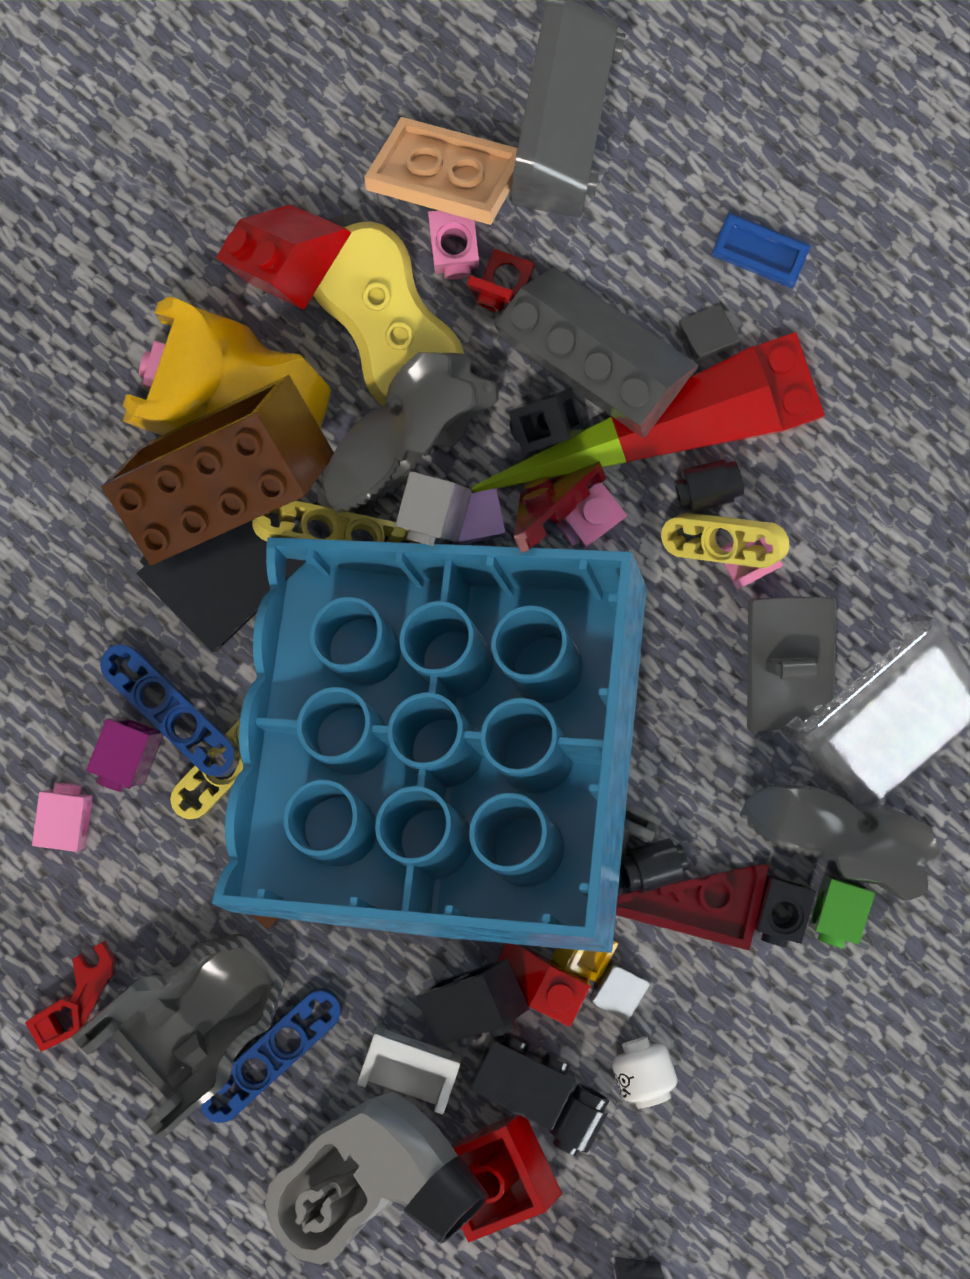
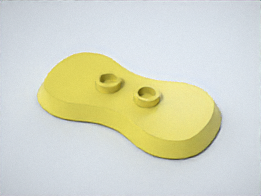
M367 221L344 227L351 234L313 296L322 308L345 326L351 334L359 350L366 386L373 398L381 406L386 405L388 387L397 371L418 352L464 354V350L460 340L451 328L437 318L420 298L414 283L410 256L400 237L383 224Z

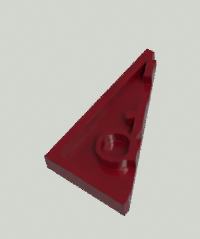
M600 461L552 481L548 476L536 479L524 487L526 491L520 493L514 538L521 553L530 550L547 535L542 525L544 522L551 518L553 524L560 523L576 508L577 504L590 495L587 487L602 483L607 479Z
M758 864L702 876L664 886L643 894L639 893V891L619 894L617 897L616 916L750 951L769 866Z

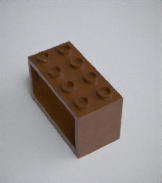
M287 375L141 445L101 488L149 565L152 566L305 497L328 465L334 452L290 375Z

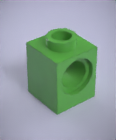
M824 875L809 927L819 932L818 940L840 948H844L846 941L859 945L875 892L868 888Z

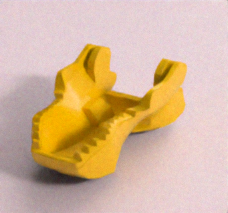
M165 297L157 303L154 314L158 316L157 319L162 324L171 326L147 399L126 394L123 402V407L126 411L122 422L164 435L282 377L290 375L321 429L330 401L331 389L302 355L270 350L258 341V338L247 325L194 307L175 297Z

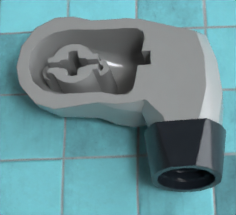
M387 1092L366 1100L318 1132L298 1157L271 1181L268 1187L265 1206L270 1227L283 1248L299 1260L322 1265L337 1258L370 1219L387 1209L394 1202L405 1207L403 1212L442 1244L456 1234L479 1211L488 1199L489 1194L462 1157L456 1154L440 1129L413 1103L395 1092Z

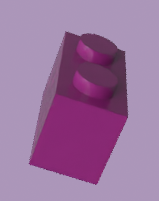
M125 717L107 718L86 771L98 775L96 783L119 792H122L123 788L131 789L133 786L143 784L147 780L164 735L159 730Z

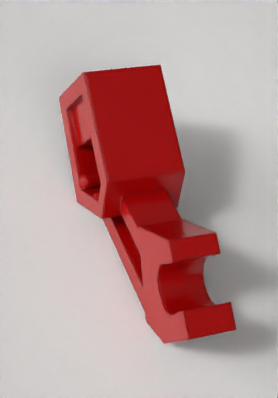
M106 940L93 947L99 956L98 965L88 964L83 953L72 959L77 985L73 995L64 996L25 1022L41 1052L71 1038L88 1022L109 980L115 976L116 958ZM68 1007L72 1009L73 1024L64 1031L54 1012Z

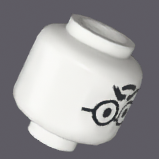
M641 1037L622 1044L624 1053L618 1055L612 1062L621 1097L627 1102L635 1103L638 1109L654 1106L671 1099L670 1091L676 1087L678 1081L667 1047L658 1043L650 1044L648 1037Z

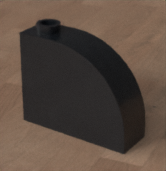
M251 520L152 566L149 565L143 556L140 563L144 567L136 574L211 652H217L257 614L263 597L270 590L266 566L267 541L262 540L256 535ZM287 558L285 581L299 570L306 561Z

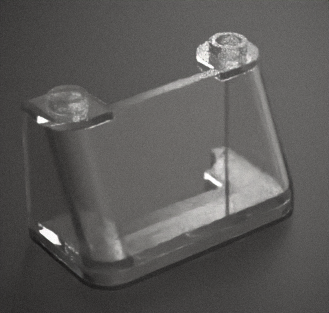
M914 614L898 628L905 637L904 641L898 639L891 641L888 644L891 650L826 706L819 703L813 709L818 716L812 715L804 722L799 716H796L780 730L832 793L845 798L858 810L881 807L887 800L885 796L965 726L970 727V665L949 632L935 617Z

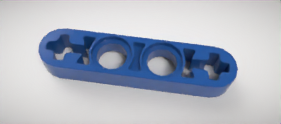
M122 644L112 646L105 651L101 658L100 667L106 680L200 771L216 777L228 776L235 771L240 759L239 749L236 744L142 653L128 645ZM118 656L125 659L131 656L128 666L136 674L143 677L135 682L129 675L121 672L115 674L118 669V665L114 662ZM159 683L165 689V700L160 706L149 708L144 702V691L149 685ZM190 713L196 719L197 728L192 736L183 739L175 732V722L182 714ZM208 730H209V731L211 732V735H209V736H207V737L205 738V736H206V734H207V732H208ZM203 739L212 747L218 749L225 747L226 750L222 756L226 762L223 766L215 763L210 766L211 754L204 747L197 746L195 752L192 750V747L199 744Z
M325 988L314 989L309 992L234 1061L231 1074L238 1086L249 1094L243 1097L239 1089L228 1102L231 1108L229 1111L224 1107L215 1110L211 1106L215 1099L212 1096L200 1106L204 1116L216 1123H224L233 1119L332 1029L339 1020L342 1011L341 1001L337 994ZM316 999L317 1002L322 1003L327 999L332 1004L328 1011L331 1018L326 1020L322 1016L318 1017L309 1027L316 1032L310 1037L305 1026L294 1019L293 1016L299 1013L304 1021L314 1009L311 1003L312 1000ZM282 1028H292L300 1035L301 1043L296 1050L287 1052L278 1047L275 1037L276 1033ZM250 1058L262 1060L267 1066V1076L258 1082L248 1080L243 1074V1063ZM229 1080L217 1093L220 1095L224 1094L234 1082Z

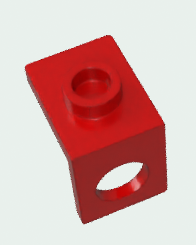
M494 249L482 279L470 275L467 282L474 298L477 299L476 304L489 311L501 313L502 309H506L521 287L529 283L535 264ZM506 264L514 266L519 271V281L510 289L496 285L494 282L496 269Z

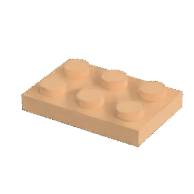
M401 117L364 176L366 190L491 225L513 186V173L518 148Z

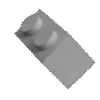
M410 471L395 526L409 530L407 539L434 546V544H444L445 540L458 542L472 489Z

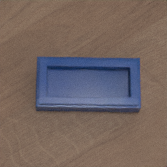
M728 212L711 256L793 289L811 245Z

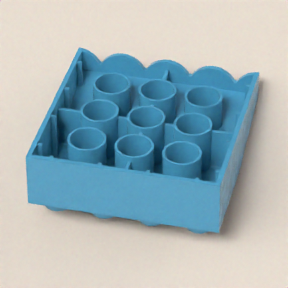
M268 537L266 566L270 590L263 597L259 605L253 632V658L257 677L246 693L239 726V746L243 770L233 783L226 809L225 840L229 863L223 869L218 879L212 904L230 912L432 937L612 953L647 586L632 552L531 548L521 553L519 547L434 544V546L421 543ZM286 559L305 560L306 563L285 581Z

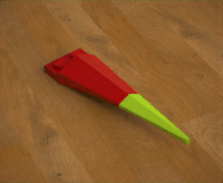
M793 332L760 345L752 346L690 377L645 439L615 418L610 417L586 429L572 439L560 442L474 485L472 491L481 492L528 483L546 476L552 478L567 475L599 461L602 467L781 433L825 417L797 333Z

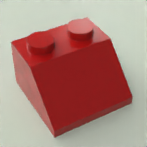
M289 204L239 219L232 232L227 236L216 259L252 286L304 310L351 232L340 225Z
M517 1113L486 1126L451 1145L456 1154L462 1157L489 1194L488 1199L479 1211L462 1227L468 1243L545 1213L562 1195V1191L529 1120Z

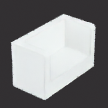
M377 1026L357 1085L365 1088L369 1081L435 1104L434 1112L443 1115L461 1064V1055Z

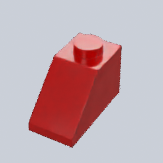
M506 943L497 962L508 959L528 1006L571 1027L591 988L589 979L564 970L555 961L524 945Z

